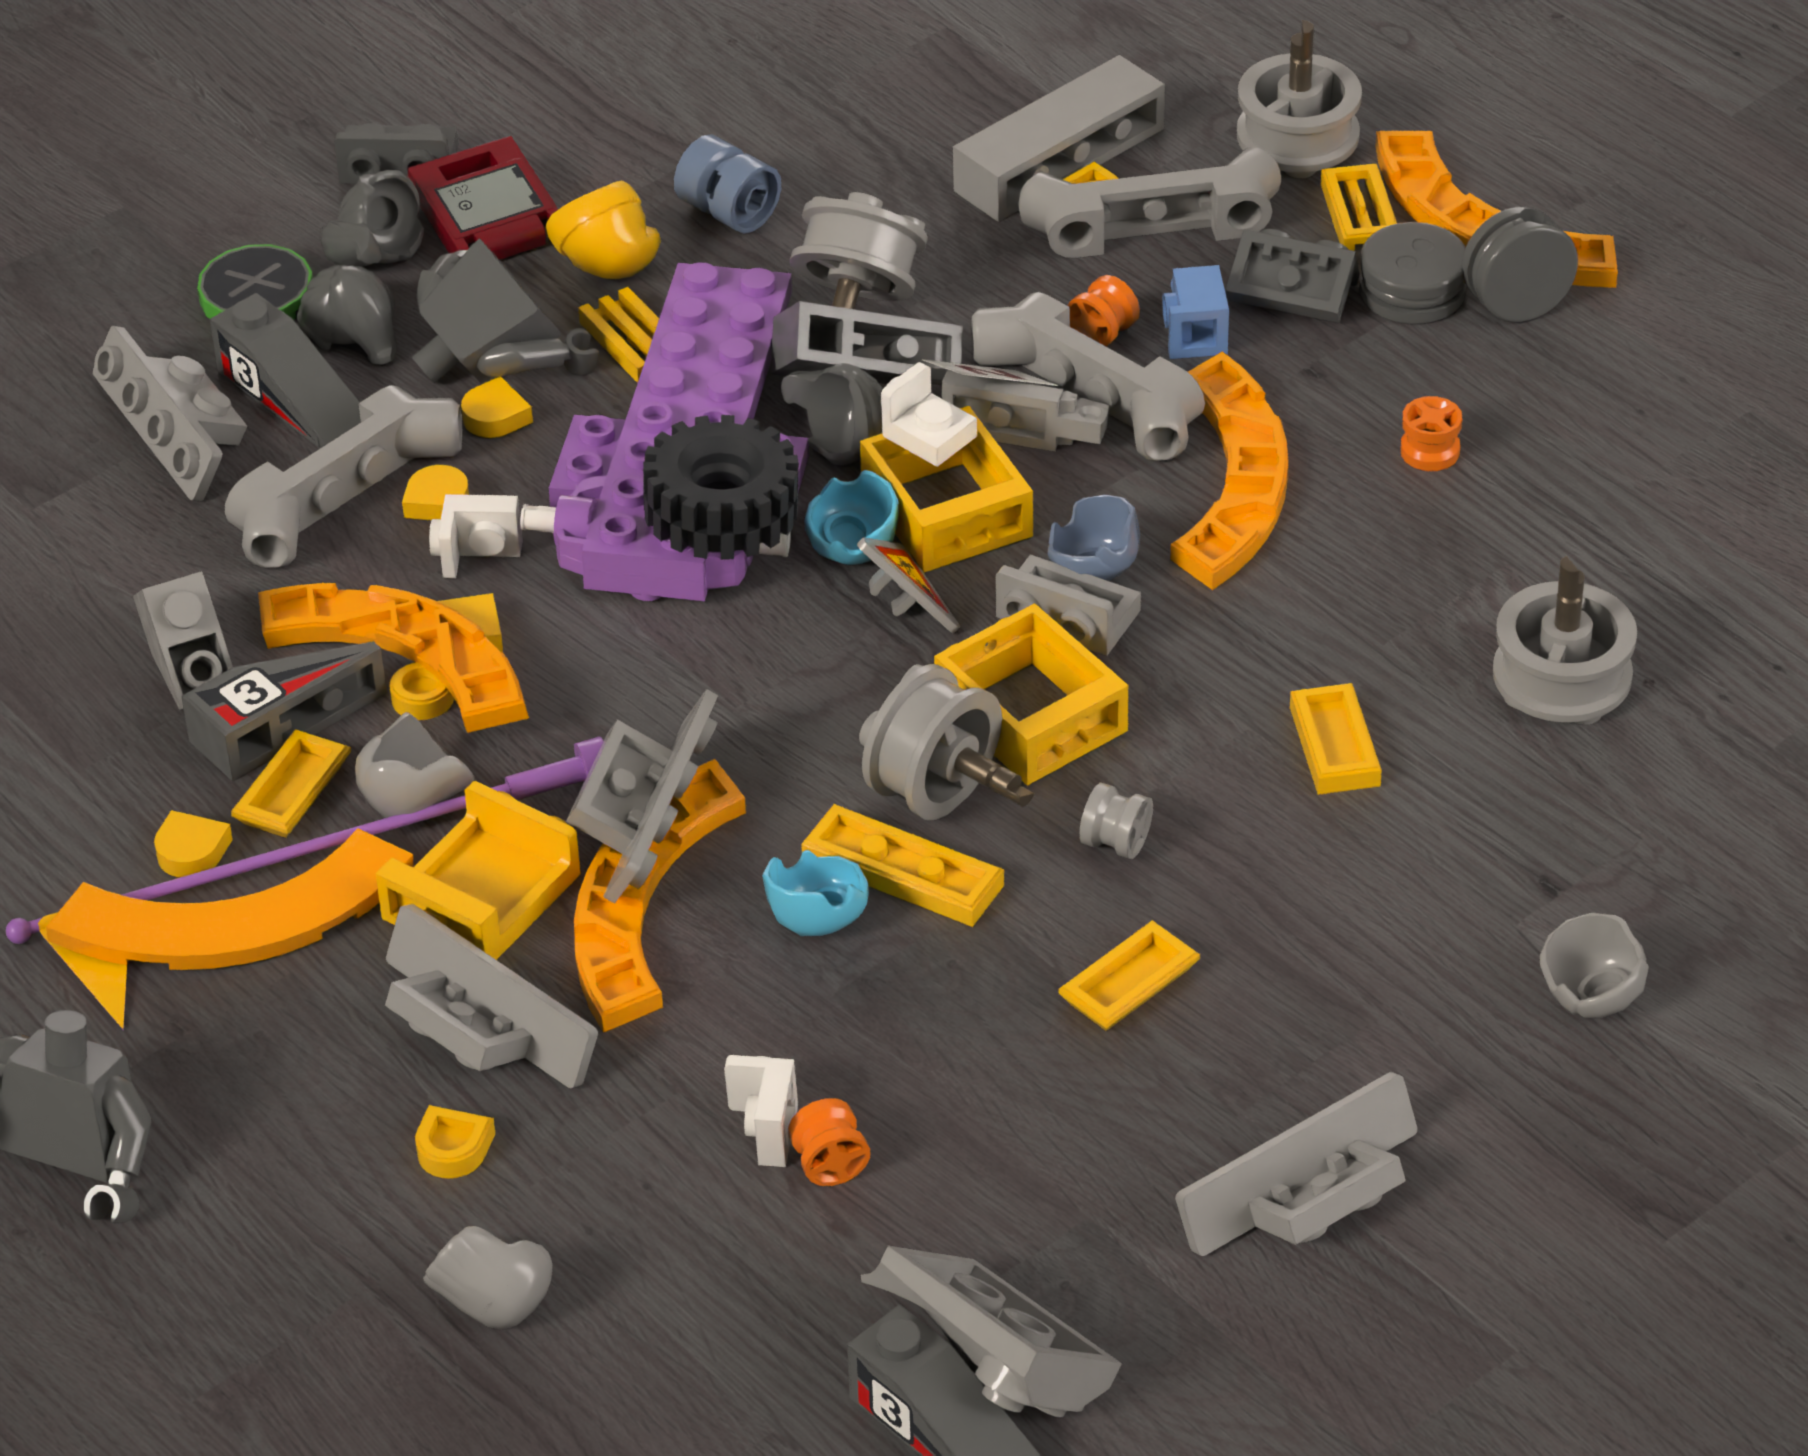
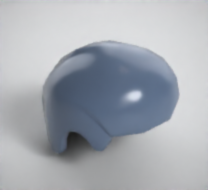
M1105 494L1082 498L1076 501L1073 505L1072 518L1067 525L1061 527L1057 522L1051 525L1048 546L1049 561L1078 574H1089L1107 581L1120 576L1130 568L1137 557L1140 547V529L1135 507L1126 498Z

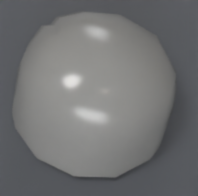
M1591 912L1568 919L1547 936L1540 953V966L1550 992L1561 1006L1572 1015L1579 1014L1583 1018H1603L1623 1011L1644 992L1649 966L1646 963L1643 946L1634 937L1626 921L1616 915Z

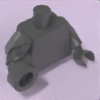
M480 238L468 250H459L454 253L441 255L430 270L422 269L417 288L418 309L421 317L428 322L438 335L412 358L432 382L436 383L459 362L480 383H486L497 377L530 370L561 367L562 364H564L568 371L577 375H586L595 370L599 351L594 348L589 349L590 334L582 328H576L567 334L566 342L562 343L557 338L562 333Z
M60 1010L48 1015L45 1019V1029L37 1030L31 1037L25 1034L0 1037V1150L105 1183L108 1182L106 1185H96L86 1194L84 1212L87 1218L90 1220H103L109 1212V1202L112 1197L114 1208L111 1214V1222L125 1223L130 1221L139 1210V1198L137 1193L129 1186L131 1177L139 1176L152 1119L151 1114L131 1081L127 1057L118 1049L88 1041L86 1017L77 1011Z

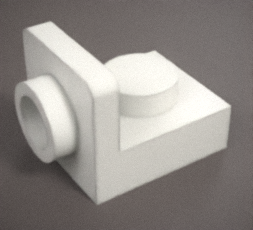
M921 362L915 364L899 377L893 378L881 392L883 437L936 467L977 437V418L931 393V368Z
M445 494L441 519L431 520L429 536L431 555L441 556L443 578L456 579L460 556H521L523 536L520 526L518 496Z
M729 1055L724 1068L728 1107L734 1111H745V1135L756 1137L758 1165L786 1167L791 1143L788 1137V1126L798 1109L794 1059Z

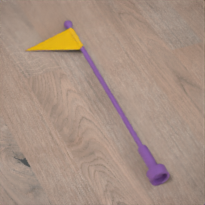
M598 736L575 743V757L506 776L505 784L491 788L496 791L506 792L516 800L581 781L584 784L604 741ZM465 795L433 804L412 814L391 816L121 895L148 901L341 845L357 828L375 835L466 808ZM58 912L32 921L15 918L7 924L6 936L14 944H23L30 939L32 934L40 932L43 938L121 1029H124L127 965L111 963L79 954L49 942L46 926Z

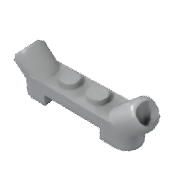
M1247 147L1226 166L1072 184L1042 171L1032 176L1024 184L1020 192L1018 207L1023 224L1047 234L1051 249L1056 254L1069 258L1103 255L1104 240L1207 227L1212 228L1216 241L1241 238L1244 229L1259 232L1265 228L1273 212L1270 199L1279 191L1281 175L1276 160L1266 151L1256 147Z
M1041 292L1031 293L1014 307L978 308L971 317L973 360L979 366L1022 365L1051 383L1077 394L1079 398L1109 405L1108 414L1133 427L1137 452L1147 460L1156 462L1169 461L1179 456L1186 449L1189 438L1187 424L1203 412L1205 401L1197 381L1181 367L1160 356L1145 368L1071 328L1070 307Z
M387 386L359 403L361 423L283 472L267 461L245 475L229 492L225 503V515L228 522L243 532L242 548L246 558L254 565L263 568L288 566L296 558L299 532L336 510L414 458L455 457L462 449V414L460 405L453 398L417 399L398 386Z

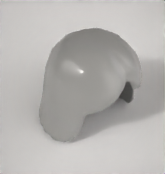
M408 712L403 713L381 735L374 736L363 747L356 758V784L368 803L384 818L412 814L433 804L446 801L475 781V777L469 768L455 756H448L432 739L419 720Z
M467 1226L440 1250L435 1260L425 1271L426 1274L423 1277V1281L428 1287L441 1294L474 1320L490 1328L507 1329L520 1324L535 1311L544 1299L551 1282L553 1264L549 1252L542 1245L528 1240L507 1244L485 1229L477 1226Z

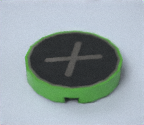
M271 244L246 245L228 250L209 261L199 274L197 288L199 302L206 317L211 319L236 303L257 293L294 320L296 319V311L301 305L302 296L307 291V285L313 279V276L305 258L291 249Z

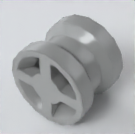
M1100 782L1091 792L1084 808L1080 824L1081 843L1095 848L1106 844L1114 847L1117 855L1134 859L1143 847L1149 832L1153 815L1152 798L1140 794H1134L1128 798L1119 795L1115 786Z

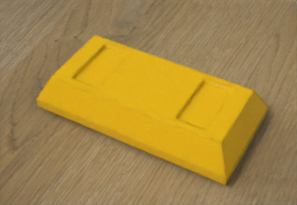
M295 729L232 809V817L245 825L287 838L341 768L351 752V747Z
M1152 920L1060 987L1059 994L1071 1006L1107 1031L1188 971L1200 960V954Z

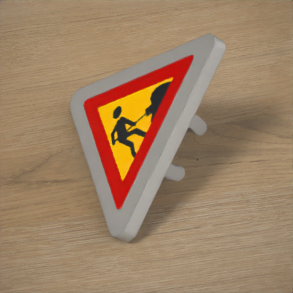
M863 537L857 543L859 549L880 567L869 581L871 595L877 596L880 590L892 579L902 590H905L891 602L892 612L895 616L905 613L917 601L952 634L960 628L959 623L906 547L901 543Z

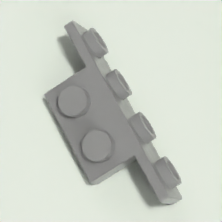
M111 326L103 346L96 354L93 376L186 496L193 501H203L222 459V451L217 444L239 446L247 428L246 423L231 406L230 399L221 393L206 375L204 367L199 362L179 355L172 357V359L148 357L124 327Z
M706 689L683 721L671 749L617 719L607 733L566 820L570 825L622 853L603 895L605 899L614 904L629 884L639 889L651 872L658 857L657 854L649 850L651 843L654 841L659 844L663 840L678 813L676 808L669 805L673 796L677 799L682 797L697 771L698 765L689 761L692 753L701 754L715 731L718 722L711 719L709 715L718 695Z
M409 904L400 907L386 960L388 964L408 978L391 982L385 1003L386 1007L408 1021L412 1030L421 1035L431 1037L454 1053L456 1059L466 1067L478 1071L489 1070L495 1066L526 1058L568 1088L578 1087L583 1084L598 1036V1031L593 1025L416 905Z
M1389 1072L1180 1190L1176 1194L1175 1200L1191 1251L1200 1256H1205L1254 1227H1258L1295 1245L1312 1241L1322 1236L1326 1232L1327 1226L1353 1211L1364 1210L1374 1206L1381 1200L1383 1194L1404 1183L1406 1179L1400 1158L1386 1152L1414 1136L1418 1130L1404 1078L1399 1074Z

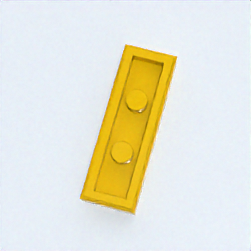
M833 804L801 844L802 853L805 850H810L817 857L841 856L858 863L868 881L869 887L971 927L975 925L1004 887V869L836 804Z

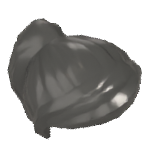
M399 170L368 173L359 177L358 182L342 199L338 219L330 220L326 226L322 227L320 241L327 259L339 265L346 264L362 267L372 263L388 264L411 259L420 248L425 231L418 218L420 199L412 180Z
M336 264L322 270L317 277H314L308 283L307 291L301 299L297 320L300 329L321 349L329 350L332 343L340 345L359 344L367 353V360L372 364H387L395 358L397 350L393 330L395 299L389 287L379 277L362 266Z
M839 363L824 370L796 371L783 377L781 392L784 401L788 404L796 403L807 409L808 422L813 435L808 438L809 447L833 465L846 466L856 462L861 458L860 441L882 434L881 392L883 387L877 383L875 378L859 367L848 363Z

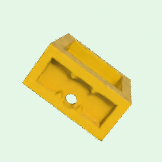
M970 406L960 409L977 418V437L938 467L883 437V433L860 441L861 472L864 470L873 471L891 483L899 503V521L895 534L911 553L924 573L1033 537V490ZM963 464L982 490L920 510L902 484Z
M1035 603L1009 617L999 620L996 624L962 642L951 645L934 656V664L950 670L956 677L958 686L964 690L975 687L986 689L1033 664L1067 694L1066 697L1021 721H1018L1001 706L1002 726L994 756L1010 771L1021 776L1022 781L1027 786L1128 731L1129 685Z

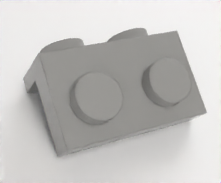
M1030 554L1019 570L1003 565L997 572L996 617L1000 619L1009 617L1035 603L1085 648L1107 656L1141 611V592L1089 574H1078L1057 563Z

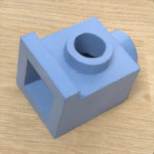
M1219 265L1173 269V278L1171 280L1172 293H1163L1162 296L1165 328H1169V358L1215 356L1222 351L1228 355L1229 306Z

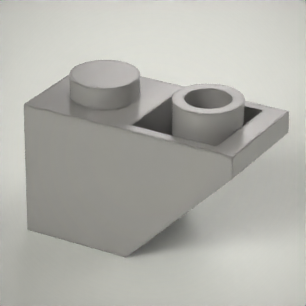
M197 572L142 589L133 596L151 654L179 710L183 709L182 695L233 668L203 572Z

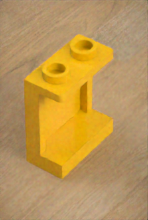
M473 781L464 790L467 809L465 817L414 867L391 858L375 874L383 920L395 925L400 907L414 904L497 960L581 875L577 832L559 817L549 816L517 801L506 792L496 791L477 781Z

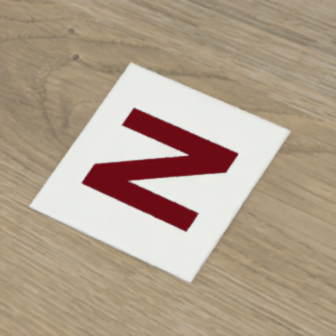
M923 360L962 375L1057 386L1016 370Z

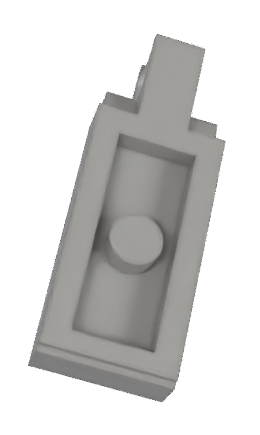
M947 370L942 381V399L958 408L970 406L996 442L1056 452L1058 445H1072L1074 440L1100 444L1107 429L1109 405L1084 398L1077 399V394L1070 391L1063 392L1064 389L1003 379L968 376Z

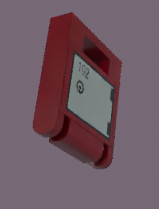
M512 136L408 168V177L412 180L419 193L420 207L448 253L468 250V244L475 243L479 238L499 260L546 245V234L543 225L546 228L548 219L558 208Z

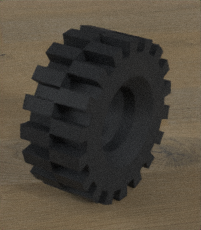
M707 415L695 417V426L688 427L683 421L672 425V436L663 431L654 438V447L648 445L645 452V462H643L645 521L648 527L653 526V535L661 542L671 537L672 549L682 553L689 546L694 548V557L707 559L709 551L721 552V560L734 559V551L743 550L746 556L749 557L759 554L760 543H764L770 549L779 544L780 533L788 536L793 529V519L797 520L799 462L798 456L794 455V446L788 439L780 442V432L770 426L762 432L759 430L760 421L747 418L743 425L734 423V415H721V422L710 423Z

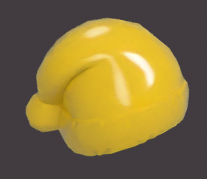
M622 180L613 182L569 202L554 212L546 223L548 237L559 253L567 256L573 265L582 271L604 279H621L639 273L655 258L661 243L660 234L657 229L646 226L640 197L630 184Z

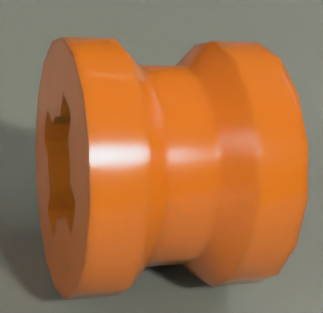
M1111 275L1097 278L1089 286L1088 293L1078 294L1067 305L1070 307V327L1106 347L1118 336V331L1130 328L1140 315L1139 302L1132 289L1124 281Z
M1425 396L1408 403L1402 414V427L1405 433L1401 438V457L1413 468L1423 471H1440L1454 465L1460 456V439L1458 437L1462 429V411L1452 401L1438 396Z
M825 1098L806 1105L792 1117L788 1126V1137L792 1146L798 1153L802 1154L801 1166L805 1175L812 1183L819 1186H835L846 1183L856 1177L867 1166L870 1159V1147L862 1133L856 1130L857 1119L853 1110L847 1102L840 1099Z

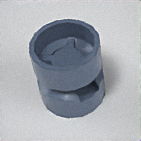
M713 134L701 136L691 143L677 164L674 176V190L679 199L707 214H712L716 220L743 234L755 231L768 220L779 201L782 189L781 176L777 169L747 153L744 154L741 149Z

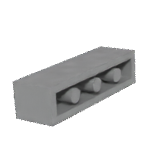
M1121 55L1114 57L954 145V192L1000 222L1019 211L1018 204L1022 187L1037 173L1043 171L1064 179L1092 162L1101 165L1163 130L1165 84Z

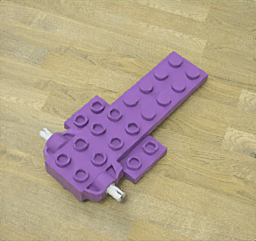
M702 262L694 264L678 263L626 420L609 418L603 415H574L549 486L550 507L524 504L521 511L520 526L521 530L527 529L554 533L559 566L583 575L584 589L629 593L642 601H653L660 597L705 601L709 589L735 587L745 577L747 567L752 563L753 555L747 557L743 550L734 551V559L721 560V552L709 551L707 559L694 557V548L689 546L682 553L672 549L671 537L661 542L653 535V526L648 527L645 521L643 462H645V452L648 445L654 447V438L662 431L672 436V425L683 421L688 427L695 426V417L707 415L710 423L721 422V415H734V423L741 425L745 423L747 418L754 419L771 363L773 317L788 307L792 294V273L771 272L764 268L740 269L719 267ZM780 433V442L788 439L794 446V455L798 456L799 492L809 457L808 438L786 436ZM780 533V543L771 549L764 543H760L759 554L787 557L790 548V533L788 536Z

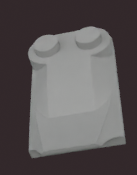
M888 1246L877 1268L869 1274L861 1275L862 1283L894 1293L924 1308L945 1336L969 1360L978 1366L975 1375L985 1384L982 1394L994 1404L1009 1411L1021 1412L1024 1405H1028L1055 1417H1064L1066 1411L1080 1412L1085 1405L1110 1389L1122 1364L974 1259Z

